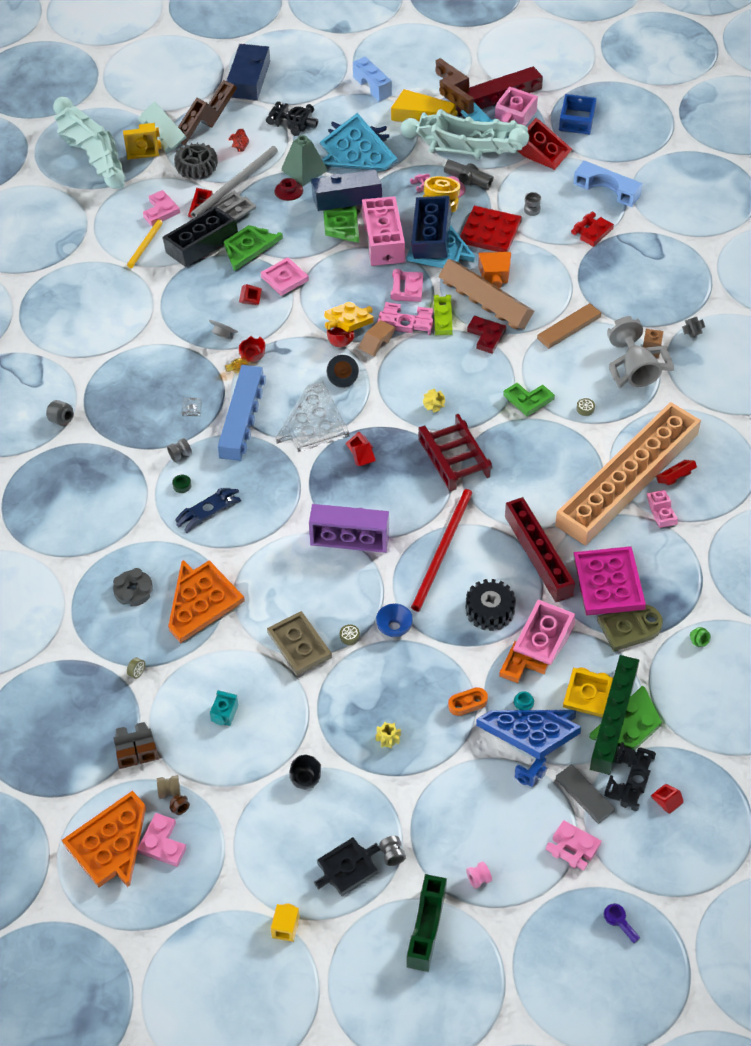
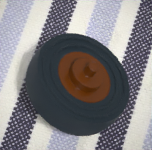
M337 355L329 361L326 373L333 385L348 387L357 380L359 368L352 357Z

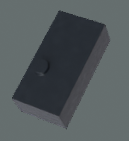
M214 206L162 238L166 253L187 267L224 245V241L236 234L238 229L236 219L217 206Z

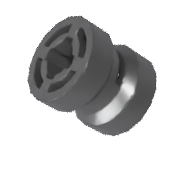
M530 192L525 195L524 212L527 215L535 216L540 213V194Z
M185 438L178 440L176 444L167 445L168 453L174 462L179 461L183 456L192 455L191 447Z
M398 836L386 837L379 843L381 851L385 854L384 861L387 866L398 865L406 859L405 852L401 849V840Z

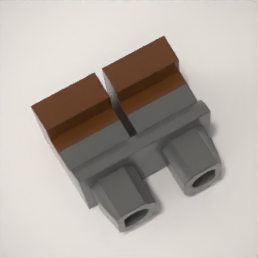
M145 722L137 723L135 725L136 732L128 733L125 727L116 729V734L113 738L119 769L138 765L135 749H137L140 764L159 760L151 728L148 729Z

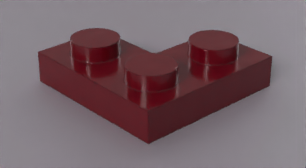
M474 315L467 326V332L481 336L477 342L476 349L493 354L506 332V325Z

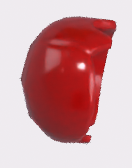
M334 327L332 330L327 329V338L333 346L338 348L345 347L353 341L354 331L347 332L342 328Z
M250 336L240 343L239 355L247 362L261 360L265 355V341L262 337L253 338Z

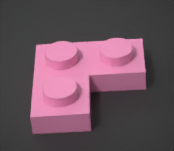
M161 190L149 196V201L154 207L144 211L143 217L153 226L157 220L164 221L179 214L180 208Z
M155 813L138 846V853L178 867L187 848L186 844L169 839L176 825L175 819Z

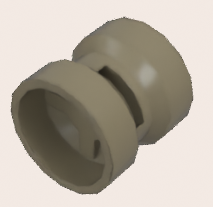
M178 775L171 776L168 779L164 777L157 778L159 799H164L170 795L173 797L181 795Z

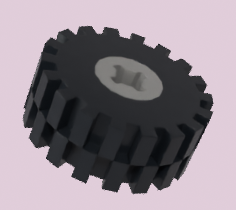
M484 579L482 584L480 581L476 582L475 587L472 585L470 592L468 591L466 594L465 609L470 623L474 621L473 625L475 627L481 625L482 630L489 627V631H494V627L500 630L502 625L505 627L509 625V621L513 620V615L515 614L516 597H514V591H510L508 584L504 587V582L502 581L496 583V579H492L491 582Z

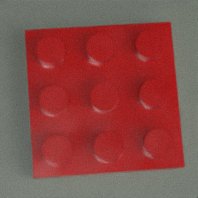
M474 205L460 238L469 246L495 252H508L520 226L522 216Z

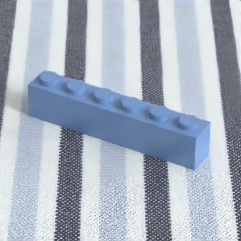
M241 365L218 444L219 458L241 461L242 455L246 454V441L250 440V427L254 426V413L258 412V399L262 398V385L265 386L266 383L263 367Z

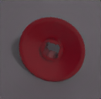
M292 178L283 179L274 189L276 197L284 201L296 200L302 196L304 191L302 185Z

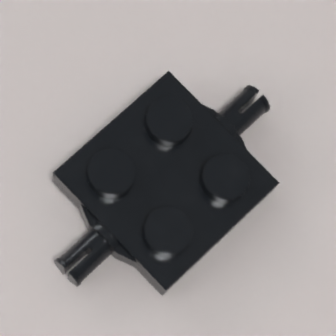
M354 837L350 838L317 859V864L324 872V876L314 881V885L319 890L330 883L341 896L347 894L378 874V869L373 864L371 856L381 851L379 845L375 843L365 849L357 843Z

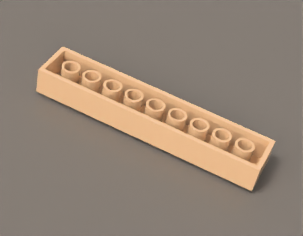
M670 402L557 511L555 526L586 546L698 435L701 420Z

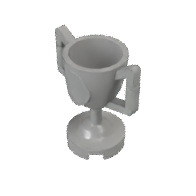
M631 316L622 317L614 321L615 326L612 329L608 328L607 336L613 346H628L629 348L625 355L609 364V371L618 388H622L628 381L634 387H644L655 382L660 377L662 370L674 371L672 359L665 346L644 348L634 344L643 334V327L638 318L633 320ZM661 353L665 363L658 362L653 354ZM624 363L626 374L620 379L616 367Z

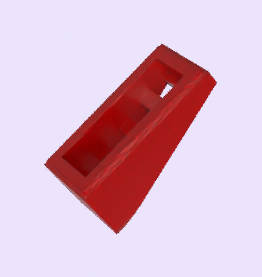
M196 188L188 217L193 218L191 212L201 205L198 203L205 201L200 198L207 200L213 195L212 190Z

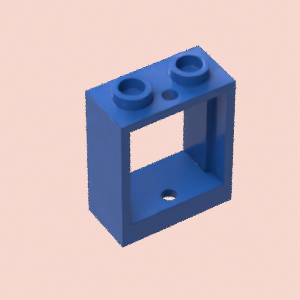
M565 94L560 115L559 131L590 135L597 98ZM567 109L590 112L589 118L566 114Z

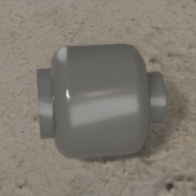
M60 400L52 401L46 410L47 419L61 426L67 425L74 416L72 406Z

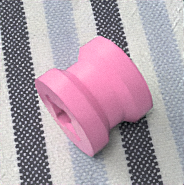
M483 861L478 863L475 868L470 867L466 869L468 879L475 889L481 887V884L484 882H492L491 873Z

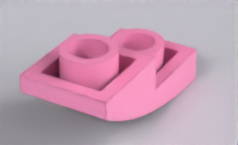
M666 491L647 493L649 506L659 528L677 525L678 518L671 508V500Z

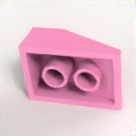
M537 600L513 650L551 665L567 642L575 626V613Z

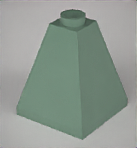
M305 135L298 136L293 141L281 169L285 174L304 186L311 182V179L327 172V168L313 142Z

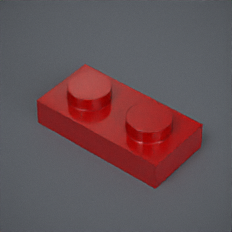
M683 460L655 477L658 483L671 485L677 482L678 478L690 475L691 471L697 468L695 460Z

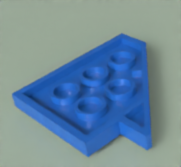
M490 710L476 719V726L539 760L581 734V726L571 722L576 718L575 710Z

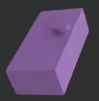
M312 504L309 518L310 545L387 553L389 511Z

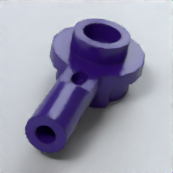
M614 903L604 909L603 916L608 924L619 926L633 943L640 939V936L625 920L627 915L621 905Z

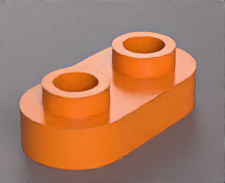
M479 687L454 694L449 698L448 709L450 713L456 716H462L482 709L487 705L488 694L483 688Z

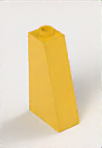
M403 89L391 107V120L403 122L408 118H414L419 122L422 113L437 115L438 110L441 109L457 117L456 105L449 101Z

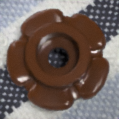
M177 795L171 799L169 808L172 813L181 815L188 810L190 803L186 796Z

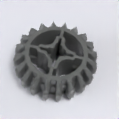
M198 142L196 144L191 143V145L185 144V147H180V150L176 151L174 165L178 174H181L182 177L187 176L188 179L193 178L194 180L195 178L201 179V177L207 178L208 174L212 175V172L216 171L218 157L214 148H211L210 145L205 146V143L199 144Z

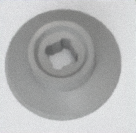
M209 320L214 325L212 333L228 339L230 333H238L237 330L227 325Z

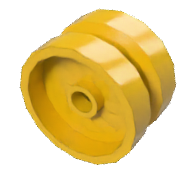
M442 176L431 177L424 181L425 194L423 197L449 196L451 213L458 209V196L460 195V184L458 181Z

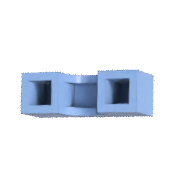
M367 57L353 62V78L361 85L369 83L371 95L378 101L392 96V80Z

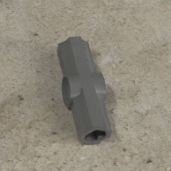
M448 159L444 167L445 173L458 177L464 185L473 183L489 189L492 185L494 176L479 171L474 164L463 165Z

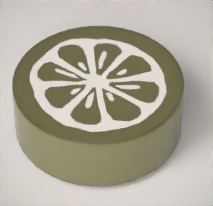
M588 398L580 399L577 402L576 410L582 416H590L594 413L595 403Z
M345 625L340 629V640L342 643L353 645L359 641L360 632L355 625Z
M138 657L133 658L127 667L128 676L135 679L139 678L144 672L145 661Z

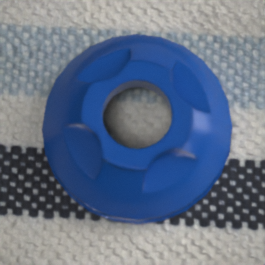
M397 603L383 606L376 616L378 629L390 637H399L406 634L413 622L411 611L406 606ZM393 622L398 623L400 628L396 630L390 629L389 624Z

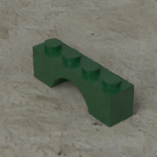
M428 874L424 876L416 924L407 952L406 968L429 972L447 889V878Z

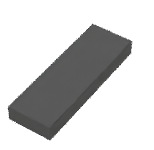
M572 764L556 775L555 779L598 824L614 813L615 808Z

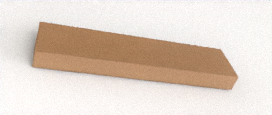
M589 303L539 333L537 339L549 349L600 318L601 312Z

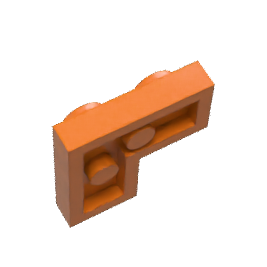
M514 641L499 672V677L519 683L525 668L545 675L549 664L514 651L513 648L516 644V641Z

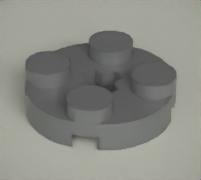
M139 568L123 572L113 580L114 596L123 605L124 603L130 604V606L141 605L150 598V594L153 591L151 578ZM130 586H136V590H128V588H130Z

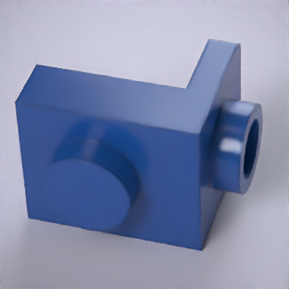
M543 757L540 760L536 758L529 770L517 765L514 777L521 784L529 785L533 788L539 778L542 779L547 772V758Z

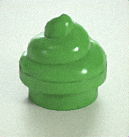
M697 627L689 634L694 646L704 647L710 642L711 635L706 628Z

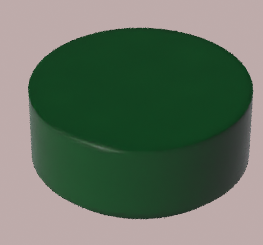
M184 474L175 476L172 480L173 489L178 493L189 491L191 489L190 477Z

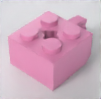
M509 87L496 104L495 118L499 119L500 122L508 123L515 120L517 124L526 126L537 112L538 96Z

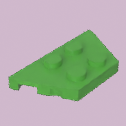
M356 206L323 211L326 236L359 242Z
M248 225L225 240L224 247L233 270L236 271L282 240L283 233L273 234L269 233L268 229Z
M643 685L630 697L618 746L621 745V742H624V747L636 750L661 727L662 721ZM600 725L590 733V739L596 740Z

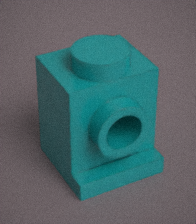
M217 690V696L210 710V719L217 725L231 726L239 706L238 697L235 694Z

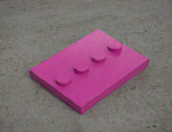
M632 546L574 552V562L586 616L646 610Z

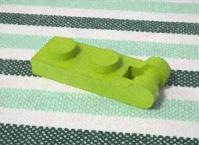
M434 295L435 335H452L451 295Z

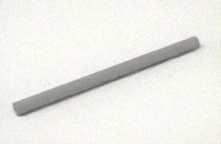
M271 146L191 212V216L195 218L207 211L278 152L277 148Z

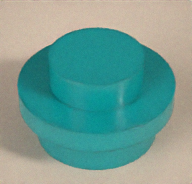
M519 692L514 697V706L518 710H531L534 706V698L529 692Z

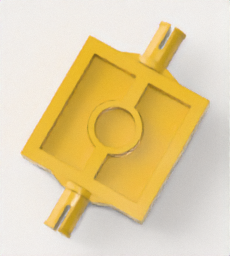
M346 302L326 310L324 318L328 319L329 322L325 323V328L329 330L333 327H339L347 332H351L369 325L374 320V316L369 314L373 311L372 307L359 308L352 302Z

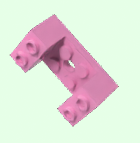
M396 197L363 199L362 216L364 230L367 231L369 238L371 266L405 263V241Z

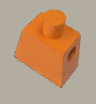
M511 252L479 253L478 268L481 277L498 288H501L502 284L508 283Z

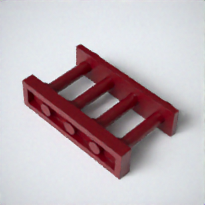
M459 414L455 415V425L435 432L428 431L425 425L418 427V440L449 491L457 489L459 478L479 471H483L486 478H490L492 463L489 458L485 457L470 433L467 422L462 420ZM457 431L462 437L442 445L435 442V439ZM465 444L470 450L451 458L444 457L442 452ZM473 457L478 463L459 471H453L450 465Z

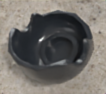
M307 754L299 755L291 763L289 770L290 781L295 787L300 789L313 788L321 777L320 762L313 756Z

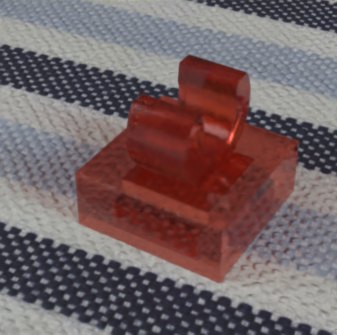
M238 129L235 134H231L228 140H233L231 146L237 148L238 152H243L250 142L244 129Z

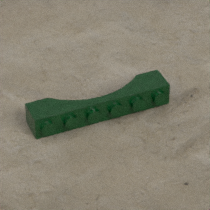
M619 655L591 758L590 770L607 775L611 774L640 659Z

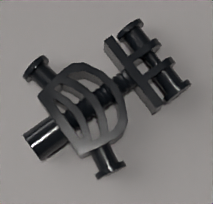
M278 101L265 119L269 125H273L276 120L277 127L280 126L284 119H287V127L294 136H299L300 131L303 132L307 126L316 128L318 125V119L311 117V113L315 110L311 104H307L306 108L297 106L289 111L288 103L283 105L282 102Z

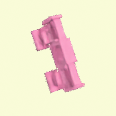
M385 302L384 310L379 313L378 321L382 320L396 327L395 331L413 333L414 329L428 331V335H431L433 327L432 308L418 307V315L415 317V315L397 313V311H401V304ZM409 321L410 324L407 326L401 325V322Z

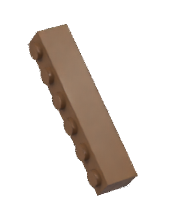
M448 259L438 276L443 279V284L449 287L454 286L457 293L463 296L465 294L468 295L471 302L482 304V309L487 312L493 311L496 313V318L502 321L504 319L509 322L508 325L516 330L518 328L525 329L534 313L533 309L455 260Z

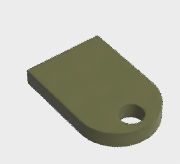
M647 604L646 610L607 613L597 618L613 652L656 638L660 634L663 624L660 612ZM653 617L656 621L649 622L646 618Z

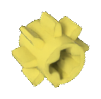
M432 389L424 394L423 404L427 410L432 409L434 413L440 411V408L445 407V396L441 391L436 392L435 389Z
M384 722L381 727L377 726L378 734L375 735V740L381 741L382 748L385 746L392 749L395 743H400L401 729H396L395 723Z

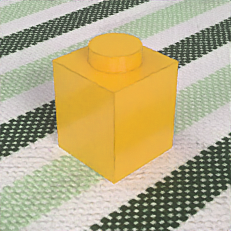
M288 903L276 905L271 925L272 938L294 942L300 919L299 908Z

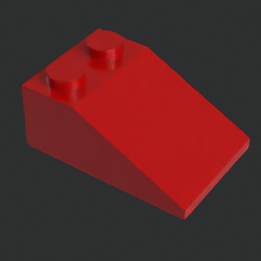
M536 117L527 127L529 142L522 150L517 151L523 157L555 170L571 152L572 148Z

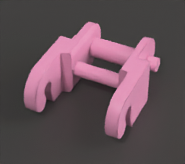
M416 175L414 180L413 178L410 179V183H422L421 188L419 186L416 187V191L423 192L424 181L430 178V175Z

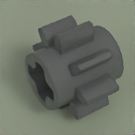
M696 316L685 320L686 325L682 326L684 334L694 337L703 333L702 328L705 327L703 319L698 320Z

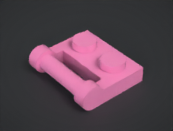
M393 270L392 277L394 282L390 296L391 299L395 301L421 302L423 272ZM400 280H406L405 292H400Z

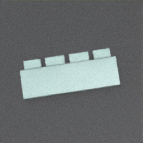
M155 101L138 118L141 124L155 123V127H159L160 137H157V140L161 141V147L166 153L174 150L187 138Z

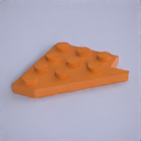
M183 560L181 561L168 625L169 631L182 643L245 602L244 596L210 560L194 570Z
M133 790L61 840L64 847L98 888L116 875L127 887L131 884L146 811L145 804Z

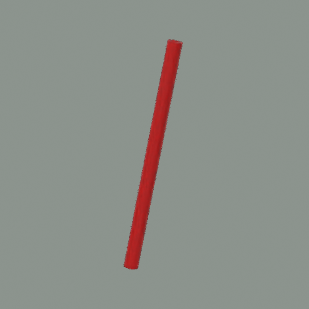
M464 489L411 606L414 611L419 612L422 608L473 494L469 489Z

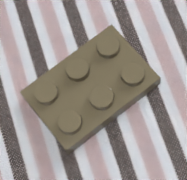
M302 611L267 628V633L297 676L332 658V653Z

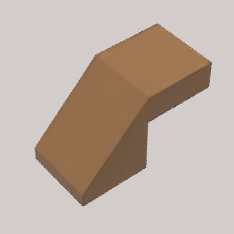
M379 320L365 333L358 349L375 357L382 342L389 343L396 327Z

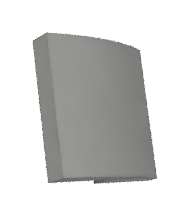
M233 191L209 208L217 206L237 221L256 209V205L246 196L242 198L236 191Z

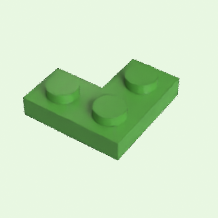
M515 383L503 391V396L526 417L555 398V395L543 384L530 393L519 383Z

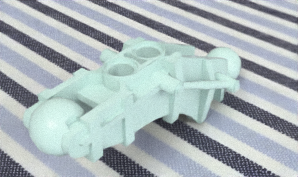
M67 97L57 98L54 101L53 110L57 114L54 116V119L58 124V134L67 141L70 147H78L87 151V156L90 158L89 163L95 166L100 177L104 176L107 186L116 189L123 188L125 185L124 180L126 179L121 162L117 158L118 152L111 133L108 130L105 131L103 126L98 125L76 106H73V103Z
M442 109L438 110L437 115L422 113L419 122L414 118H408L401 124L403 136L412 139L419 135L430 146V153H435V151L470 154L475 159H480L482 153L497 152V154L504 152L516 153L517 150H522L529 142L528 128L517 124L515 120L510 121V123L500 122L499 119H494L493 122L474 121L471 117L462 119L450 115Z

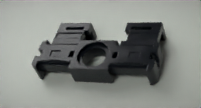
M621 742L615 763L629 764L628 767H631L626 785L625 783H616L613 780V776L610 775L604 796L618 801L621 799V807L627 808V806H630L631 810L638 811L640 804L637 802L640 793L645 792L651 772L648 768L651 759L655 760L656 753L639 747L636 752V750L624 747V742ZM635 775H640L643 777L644 781L642 783H636L634 782L632 777Z

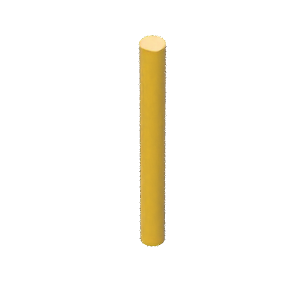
M161 220L156 221L127 263L129 268H133L163 224Z

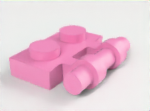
M563 820L552 841L558 843L557 846L549 842L545 850L551 852L553 857L557 859L560 857L569 862L571 867H578L584 871L588 863L583 861L582 858L591 861L602 841ZM565 848L571 850L576 854L572 855L571 853L565 851Z

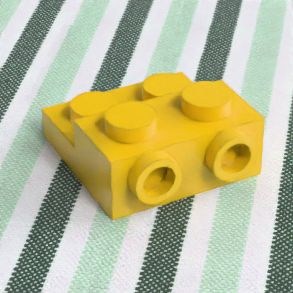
M155 123L139 124V129L123 130L127 160L159 156V149L162 148L161 141L157 140V137H160L159 127H155Z
M573 667L563 708L602 718L613 677L606 673L597 674L590 672L586 668Z

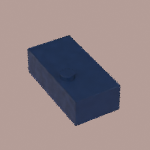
M239 43L226 80L237 87L231 98L258 101L270 64L269 46Z
M376 170L341 175L333 174L327 177L311 179L312 197L317 211L362 205L363 199L382 198V184Z
M449 196L416 197L411 240L414 259L448 257L451 222Z

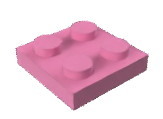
M288 257L261 272V278L281 296L309 281L308 275Z

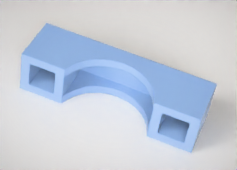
M585 160L574 173L573 184L587 190L597 186L610 188L616 193L617 202L632 207L641 196V182Z

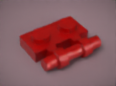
M592 211L586 214L581 222H577L574 225L571 233L573 235L580 233V240L594 247L613 230L614 224L602 217L595 220L596 214Z

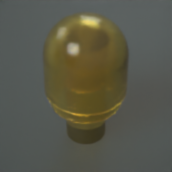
M244 357L236 358L231 361V364L225 365V371L239 373L241 365H250V363Z

